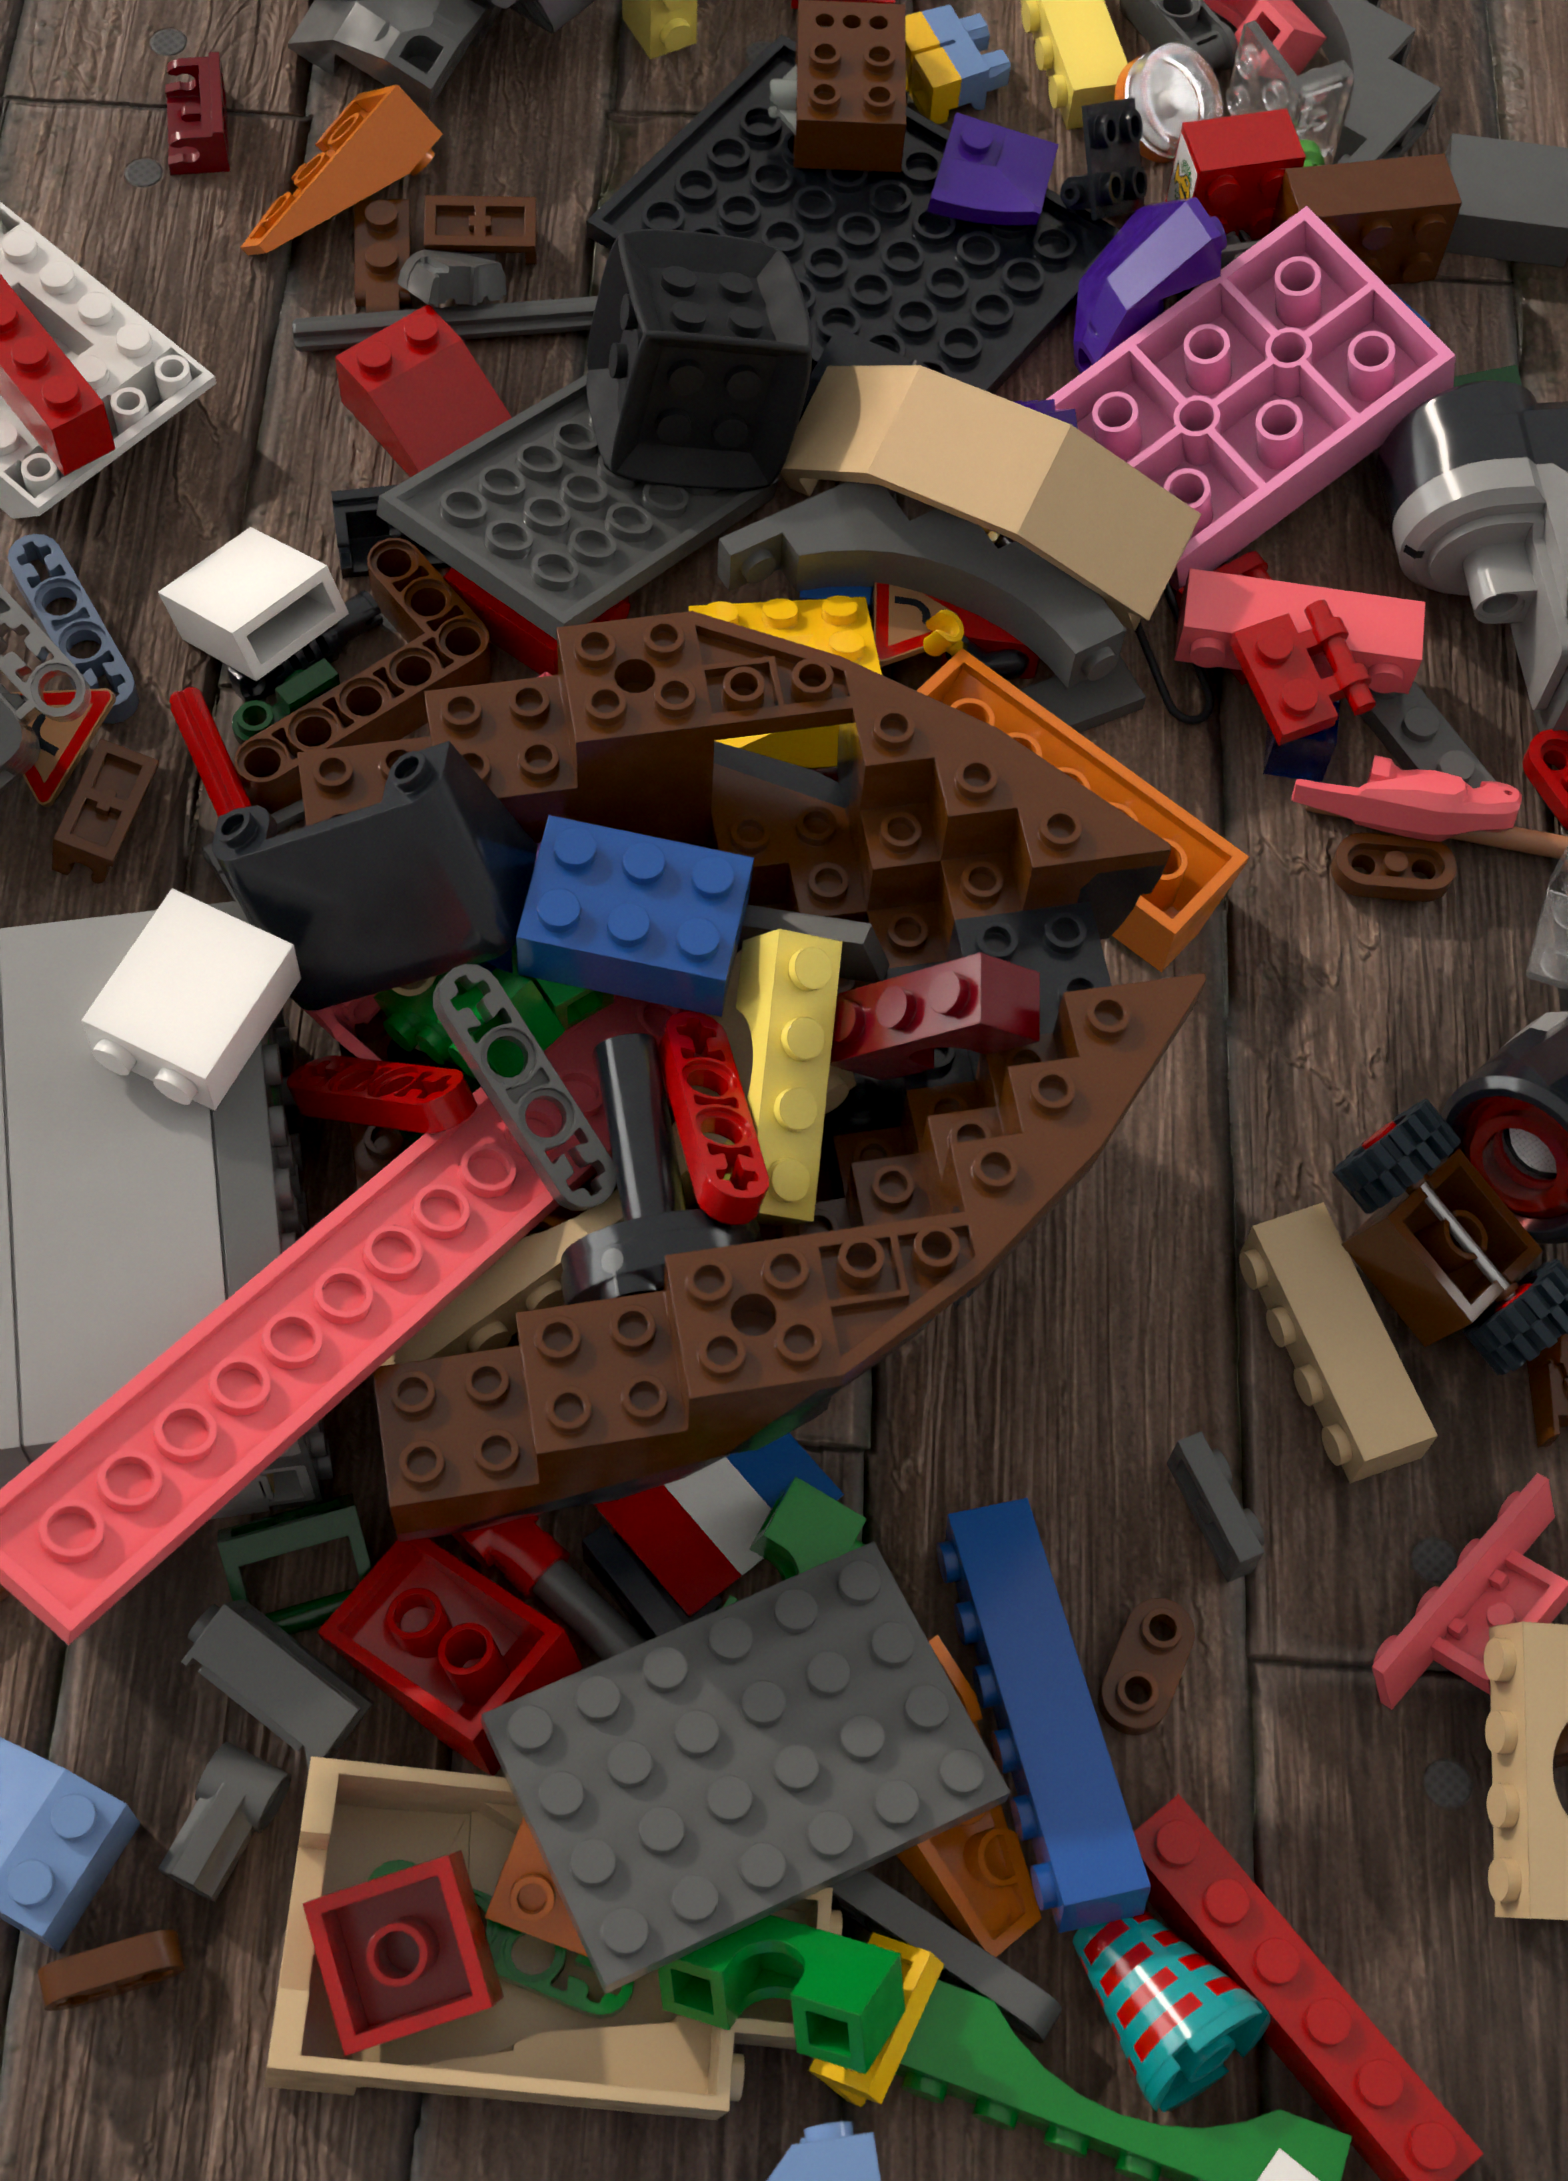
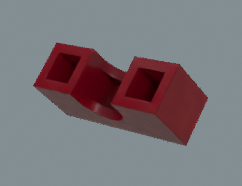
M980 952L838 993L830 1066L887 1081L934 1069V1048H960L989 1055L1040 1042V972Z

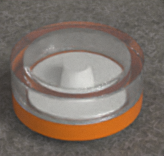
M1164 44L1132 60L1123 68L1116 83L1114 100L1135 97L1136 110L1139 111L1143 122V134L1139 142L1140 155L1154 162L1168 163L1174 161L1183 122L1222 117V95L1213 70L1197 51L1183 44Z

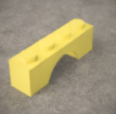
M777 929L743 941L736 1009L747 1020L752 1037L753 1066L746 1101L769 1176V1187L760 1212L755 1219L760 1224L773 1226L814 1222L842 952V941L784 929ZM729 1139L723 1143L725 1145H734ZM731 1173L725 1174L723 1179L729 1181Z

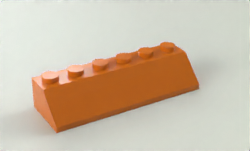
M961 648L917 691L1000 729L1170 844L1171 851L1167 864L1151 894L1140 895L1134 909L1123 924L1112 934L1114 938L1162 972L1198 935L1247 864L1249 856Z

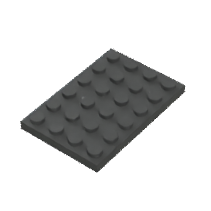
M586 374L380 495L376 515L557 640L556 627L589 623L773 499L779 479L776 478L771 486L734 491L647 484L629 480L612 473L601 457L595 438L587 400Z
M874 1541L481 1714V1725L605 1994L1007 1801L1010 1795V1790Z

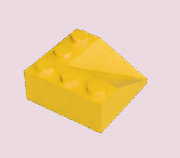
M835 595L827 599L788 600L776 598L767 602L731 604L729 602L717 601L708 605L688 606V611L698 612L829 652L882 675L866 597ZM839 725L714 741L805 768L837 766Z

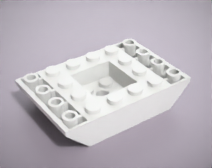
M0 202V274L104 402L116 448L64 476L0 395V508L12 519L42 515L214 386L216 379L211 372Z

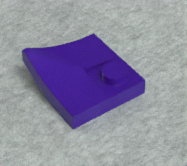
M956 112L927 211L941 216L984 224H1037L1059 144Z

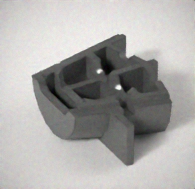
M424 249L415 252L406 260L398 280V284L433 308H438L439 304H446L449 298H453L456 304L477 305V303L482 302L484 297L487 301L501 300L504 295H507L505 274L501 263L496 262V252L455 253L444 250Z

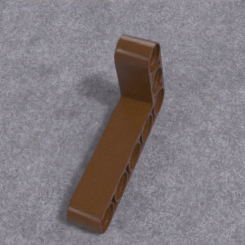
M387 538L375 544L367 556L372 597L377 602L381 613L408 644L249 738L238 747L234 755L235 770L252 806L263 807L270 814H273L303 799L298 752L400 740L428 723L424 691L487 684L490 682L492 677V661L488 629L417 547L409 541L400 538ZM462 654H470L468 656H459ZM419 683H421V684L418 685V686H410L411 684H419ZM364 713H373L369 716H359ZM315 743H323L320 746L309 747ZM263 774H273L269 777L258 778V776Z

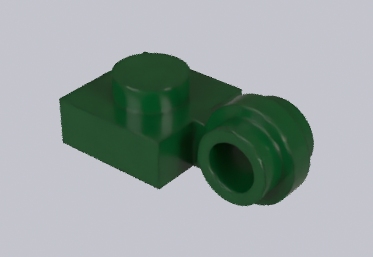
M323 658L307 669L295 671L287 677L282 685L275 688L277 703L273 706L259 700L244 703L232 718V729L236 740L243 744L249 738L340 684L338 672Z

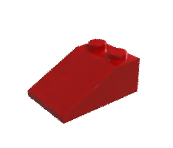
M429 304L335 356L341 402L410 478L512 418L463 340Z
M428 1538L405 1542L397 1540L317 1631L324 1642L440 1741L490 1776H494L501 1766L481 1725V1714L581 1671L583 1668L565 1629Z

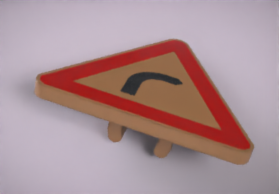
M875 582L873 586L872 630L880 667L925 652L923 647L924 638L933 632L927 629L926 621L939 611L945 609L957 615L955 605L918 591Z
M90 689L91 700L89 707L82 716L73 721L58 722L49 719L41 713L29 723L39 738L40 753L36 763L23 777L35 799L43 807H50L54 804L115 704L116 696L110 689ZM76 690L43 691L46 704L54 708L65 707L70 704L76 694ZM10 692V693H15V694L23 695L21 692Z

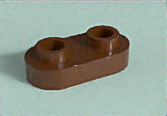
M1362 832L1351 834L1340 842L1331 863V873L1334 881L1342 890L1351 895L1417 902H1430L1441 898L1448 891L1457 871V862L1454 854L1441 842L1399 835ZM1353 867L1364 868L1369 874L1360 873ZM1413 872L1424 873L1429 879L1417 878Z
M1165 1598L1145 1600L1132 1610L1123 1627L1098 1692V1705L1103 1718L1112 1728L1121 1733L1141 1735L1152 1731L1160 1724L1170 1707L1195 1640L1193 1621L1188 1612L1178 1603ZM1153 1622L1166 1624L1172 1632V1639L1168 1641L1157 1640L1150 1633L1149 1624ZM1128 1684L1141 1685L1147 1691L1148 1701L1143 1704L1133 1703L1125 1694V1686Z

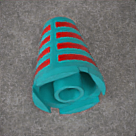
M1145 1910L1142 1915L1078 1929L1073 1937L1072 1944L1144 2098L1155 2112L1159 2108L1163 2113L1178 2108L1215 2084L1229 2072L1223 2062L1231 2055L1234 2049L1244 2058L1260 2040L1269 2026L1271 2016L1256 1998Z

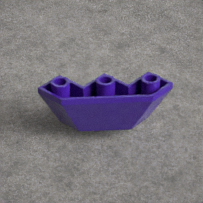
M1197 197L1149 204L1136 209L1079 280L1074 331V364L1080 374L1158 317V315L1162 314L1164 311L1162 299L1221 276L1222 250L1227 247L1226 234L1220 220L1216 216L1210 217Z

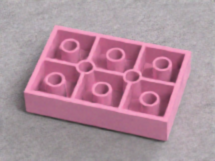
M1306 206L1222 268L1220 277L1202 283L1046 400L1054 399L1056 409H1075L1077 425L1080 431L1202 514L1169 579V584L1177 591L1185 586L1190 568L1206 571L1217 569L1380 447L1395 426L1413 409L1435 395L1453 388L1456 355Z

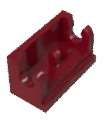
M208 52V57L178 58L167 64L168 75L179 76L181 74H188L195 78L191 82L178 81L165 85L170 175L230 172L226 88L219 52Z

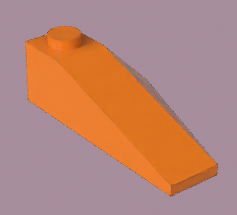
M398 84L357 94L315 144L322 153L316 155L307 164L304 163L299 166L291 177L294 184L298 187L293 195L287 192L273 202L240 248L248 256L266 254L409 173L412 176L418 174L433 159L435 152L431 148L443 134Z

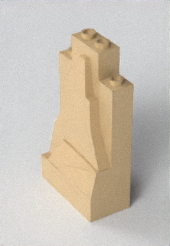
M311 1756L264 2087L354 2095L356 2088L371 2087L718 2120L729 2112L730 2101L739 2102L742 2095L745 2061L743 2054L733 2053L734 2044L796 2050L791 2000L782 1998L758 2001L747 2007L728 2031L663 2010L658 1969L634 1981L632 1998L625 2009L613 2017L604 2019L588 2017L499 1979L504 1997L491 2008L344 2056L302 1903L365 1882L374 1870L385 1862L400 1859L420 1864L462 1850L472 1888L493 1896L497 1880L511 1850L523 1814L506 1777ZM827 1887L771 1914L842 1936V1913L840 1910H831L833 1892L831 1887ZM478 1907L486 1932L487 1918H485L483 1910ZM529 1934L520 1937L513 1946L512 1961L516 1968L530 1975L540 1974L547 1970L554 1961L555 1948L552 1943ZM567 1949L564 1970L551 1986L566 1991L568 1976H573L589 1985L588 1999L592 2002L600 2003L605 1993L596 1973L576 1966L575 1959L579 1953ZM622 1986L609 1993L618 1995Z

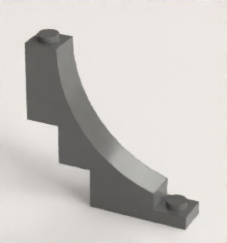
M1292 0L1327 37L1321 48L1331 64L1338 83L1342 103V128L1332 164L1401 158L1429 128L1442 89L1404 67L1416 29L1380 9L1382 0Z
M845 482L719 538L717 575L728 591H732L747 583H759L778 569H781L795 591L824 587H873L875 582L890 584L946 601L975 613L999 626L1031 649L1051 668L1067 688L1086 679L1090 681L1101 679L1118 664L1126 629L1100 594L1017 541L998 549L981 526L938 508L909 521L888 490L877 484Z

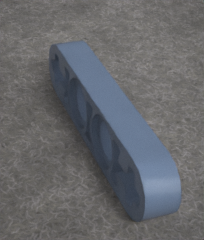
M31 534L18 539L9 549L8 561L15 583L40 628L83 674L90 685V689H100L97 678L105 674L112 690L115 693H119L115 704L103 723L114 724L128 719L134 714L139 703L133 675L60 546L53 538L43 534ZM39 559L43 565H46L50 578L41 582L35 567L29 563L32 560ZM66 597L77 602L74 609L64 615H51L45 611L47 605L57 598ZM93 640L101 645L98 653L90 658L79 659L69 654L73 645L80 641ZM68 677L74 689L76 690V684L71 677Z

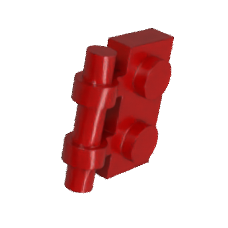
M1326 600L1315 601L1304 609V613L1312 627L1307 631L1298 633L1289 613L1235 631L1230 640V645L1278 745L1333 727L1339 716L1333 702L1346 698L1354 715L1364 714L1376 705V701L1368 687L1372 679L1363 663H1356L1346 642L1349 632L1342 618L1333 616ZM1324 652L1334 672V675L1324 679L1320 678L1310 656Z

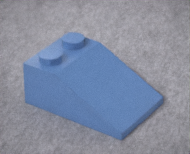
M1 1737L0 1919L59 1953L141 1823L126 1803L69 1770Z

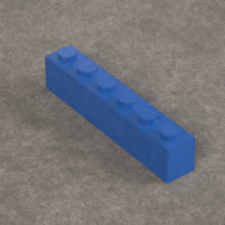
M1028 1498L950 1513L947 1516L945 1541L936 1544L938 1564L945 1584L955 1582L961 1603L954 1604L955 1621L960 1640L963 1645L973 1644L979 1665L973 1666L972 1674L978 1702L982 1709L992 1707L998 1730L991 1732L992 1747L997 1767L1001 1774L1011 1772L1018 1796L1011 1797V1811L1017 1835L1020 1841L1031 1839L1038 1864L1032 1865L1030 1871L1040 1910H1052L1058 1933L1144 1914L1151 1885Z

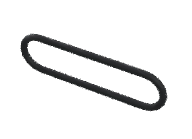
M1168 581L1164 595L1178 627L1179 606ZM1139 622L1135 633L1163 703L1169 713L1178 721L1186 724H1200L1207 720L1213 712L1215 700L1204 668L1192 663L1205 694V709L1196 716H1189L1177 709L1173 703L1142 624Z

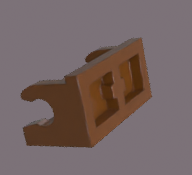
M425 195L424 249L450 252L525 253L526 265H537L536 243H538L536 197Z
M102 738L99 739L53 838L52 870L68 876L74 864L80 863L93 871L91 878L94 883L100 884L105 881L110 866L113 867L155 775L159 760Z

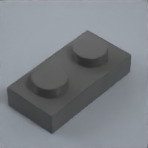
M1202 1431L1177 1441L1166 1464L1225 1579L1229 1583L1252 1573L1265 1553L1262 1548L1265 1543L1264 1534L1254 1513L1249 1508L1242 1509L1230 1486L1233 1485V1476L1226 1458L1219 1449L1214 1448L1211 1450Z

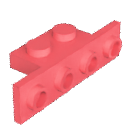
M1537 1473L1521 1492L1515 1491L1510 1494L1502 1504L1496 1522L1481 1539L1475 1538L1465 1546L1459 1556L1457 1567L1440 1587L1434 1586L1423 1595L1417 1606L1415 1616L1398 1636L1391 1635L1381 1644L1375 1655L1372 1670L1380 1702L1392 1710L1433 1661L1490 1695V1679L1484 1669V1651L1489 1641V1627L1517 1622L1551 1624L1567 1605L1568 1581L1523 1556L1555 1518L1548 1478Z

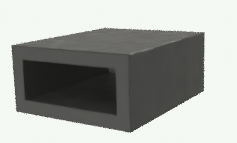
M1452 133L1445 156L1462 205L1445 252L1564 267L1568 257V148Z

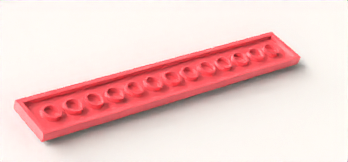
M614 995L613 1004L567 1029L544 1051L611 1158L613 1157L594 1053L595 1047L602 1041L615 1036L642 1033L655 1037L657 1047L659 1048L666 1022L671 1015L690 1010ZM695 1053L694 1057H700L701 1054ZM664 1080V1085H665V1091H666V1096H667L668 1107H670V1106H671V1102H670V1098H669V1095H668L666 1083H665V1080ZM482 1087L473 1093L478 1106L468 1119L446 1131L425 1133L0 1489V1584L65 1643L70 1645L559 1206L550 1195ZM537 1099L529 1103L525 1112L528 1128L540 1137L555 1136L562 1125V1116L557 1106L546 1099ZM574 1134L559 1147L545 1152L551 1162L560 1155H565L574 1171L573 1175L566 1180L568 1187L573 1192L596 1173L591 1164L583 1168L578 1167L568 1153V1150L580 1144Z

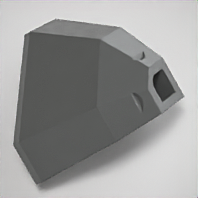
M314 0L288 42V48L333 77L345 59L387 87L398 84L418 107L429 112L469 45L472 44L476 48L480 46L502 8L488 0Z

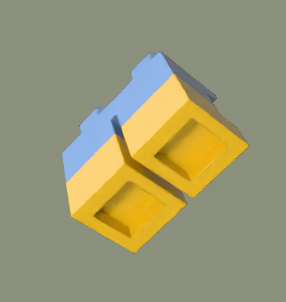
M949 4L905 15L906 90L910 91L909 95L922 116L939 125L948 121L950 109L971 103L975 109L983 110L985 109L987 92L1008 85L1011 65L1003 49L980 54V51L988 49L990 38L988 25L980 13L959 19Z

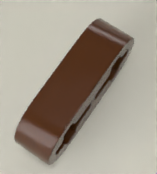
M159 1930L58 1959L41 1967L38 1970V1977L45 2010L60 2011L159 1983L184 1971L185 1966L177 1931Z

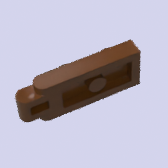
M409 199L361 200L355 204L356 307H366V313L400 311L401 306H412V293L398 284L400 271L406 260L411 257Z

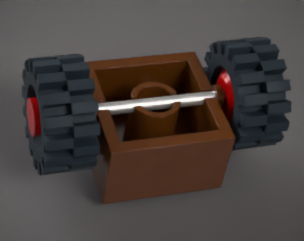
M1423 1099L1412 1105L1407 1111L1400 1113L1393 1121L1385 1124L1361 1143L1359 1148L1353 1150L1332 1171L1365 1214L1376 1211L1341 1245L1424 1347L1466 1326L1462 1333L1497 1375H1505L1510 1370L1514 1371L1520 1368L1526 1360L1532 1361L1539 1356L1540 1351L1546 1347L1550 1348L1557 1343V1339L1561 1335L1568 1334V1270L1560 1260L1553 1259L1551 1262L1543 1263L1537 1270L1533 1269L1526 1273L1520 1281H1515L1543 1250L1460 1149L1454 1151V1148L1460 1144L1461 1139L1429 1100Z

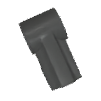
M230 1742L222 1744L207 1764L197 1785L195 1793L197 1803L158 1870L187 1890L215 1902L254 1833L263 1832L277 1814L288 1792L291 1774Z

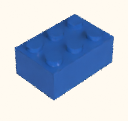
M548 815L516 936L518 975L722 1017L749 901L754 858Z

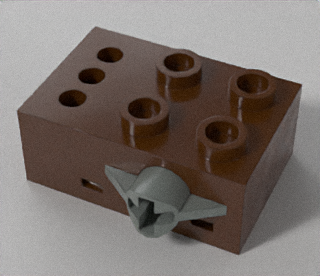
M798 0L795 67L782 79L775 78L771 80L770 106L768 110L770 117L781 119L794 133V168L901 172L906 131L905 4Z

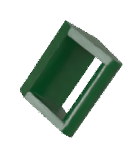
M353 1494L342 1495L218 1530L217 1545L232 1601L245 1599L250 1603L242 1570L243 1565L349 1536L361 1582L372 1570ZM355 1588L268 1612L264 1615L289 1635L323 1626Z

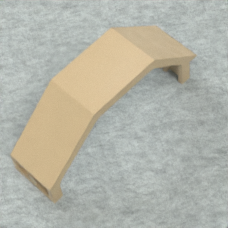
M921 365L827 366L796 428L786 462L780 472L790 489L809 497L819 479L877 484L1011 538L1100 594L1121 624L1134 631L1141 618L1150 620L1202 515L1073 425Z

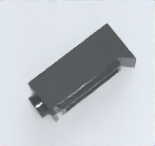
M245 1599L224 1603L221 1608L213 1604L201 1615L188 1634L187 1638L194 1645L181 1662L186 1666L198 1662L201 1663L202 1667L198 1672L296 1751L305 1749L308 1771L311 1756L331 1759L336 1756L375 1703Z

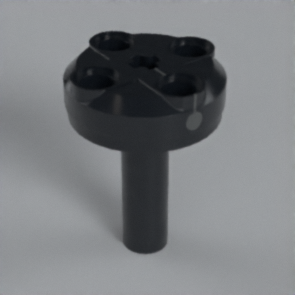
M632 1033L615 1036L599 1043L595 1047L594 1053L624 1221L599 1229L580 1238L563 1252L561 1256L563 1270L561 1286L565 1305L664 1291L665 1255L765 1241L761 1236L759 1223L756 1219L747 1224L732 1225L711 1218L702 1209L687 1210L656 1038L648 1034Z

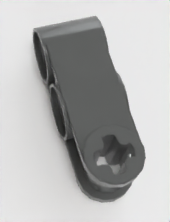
M1119 0L1120 12L1141 33L1154 51L1166 52L1180 59L1191 70L1198 82L1203 74L1219 68L1226 71L1236 66L1239 59L1236 37L1231 28L1222 22L1203 0Z

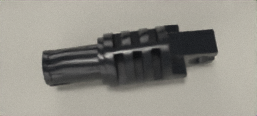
M366 590L358 592V594L344 602L349 612L346 617L258 681L229 667L227 669L235 693L245 703L252 700H261L274 694L275 688L282 685L287 677L295 671L307 669L323 658L328 663L334 662L342 653L344 645L366 631H370L376 626L383 624V617L380 615L381 610L377 602Z

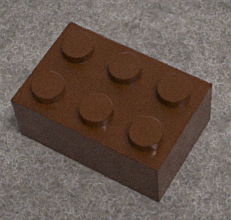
M1445 153L1285 169L1268 234L1307 206L1385 285L1419 283L1436 279L1462 201Z

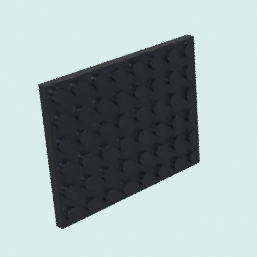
M782 34L586 220L587 237L611 250L620 233L639 229L679 230L725 235L762 242L779 249L789 259L794 268L807 306L813 336L811 373L836 327H839L911 360H918L927 365L931 370L992 394L1006 382L1077 305L1079 280L1120 231L1102 219L1092 220L1091 213L1085 209L1071 210L1063 204L1060 195L1049 188L1046 190L1038 223L1032 225L984 224L928 212L927 208L950 131L907 106L901 172L794 168V133L781 119L772 118L768 113L771 80L775 78L782 79L795 67L796 42Z

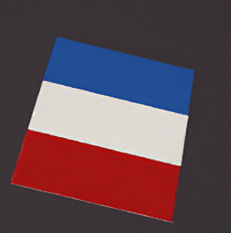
M788 1433L758 1450L731 1454L686 1478L619 1500L596 1503L594 1506L690 1617L764 1559L749 1550L778 1495L795 1476L836 1501L844 1496V1494L794 1437Z

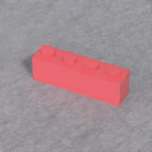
M1190 568L1180 601L1174 661L1194 663L1204 668L1223 667L1242 670L1230 645L1233 632L1289 613L1298 633L1307 631L1312 627L1304 613V609L1315 601L1326 600L1333 616L1341 617L1349 632L1346 642L1356 663H1363L1372 679L1368 686L1369 689L1378 693L1396 692L1408 694L1422 662L1425 602ZM1324 652L1310 656L1321 679L1334 675Z

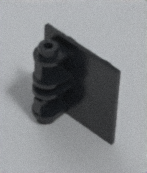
M1136 97L1081 106L1087 173L1071 176L1063 182L1060 190L1063 204L1071 210L1091 209L1092 220L1133 212L1145 206L1144 197L1147 193L1148 180L1146 172L1141 166L1139 142L1143 134V122L1139 111L1136 109Z

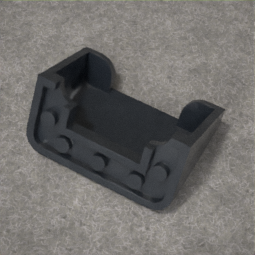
M450 741L423 750L411 751L398 758L390 768L382 802L278 836H276L277 822L265 808L260 806L237 808L218 818L212 852L249 924L294 944L301 980L291 993L290 998L302 1009L307 1011L324 1009L445 974L453 968L464 964L476 965L490 961L505 954L516 944V936L534 872L538 845Z

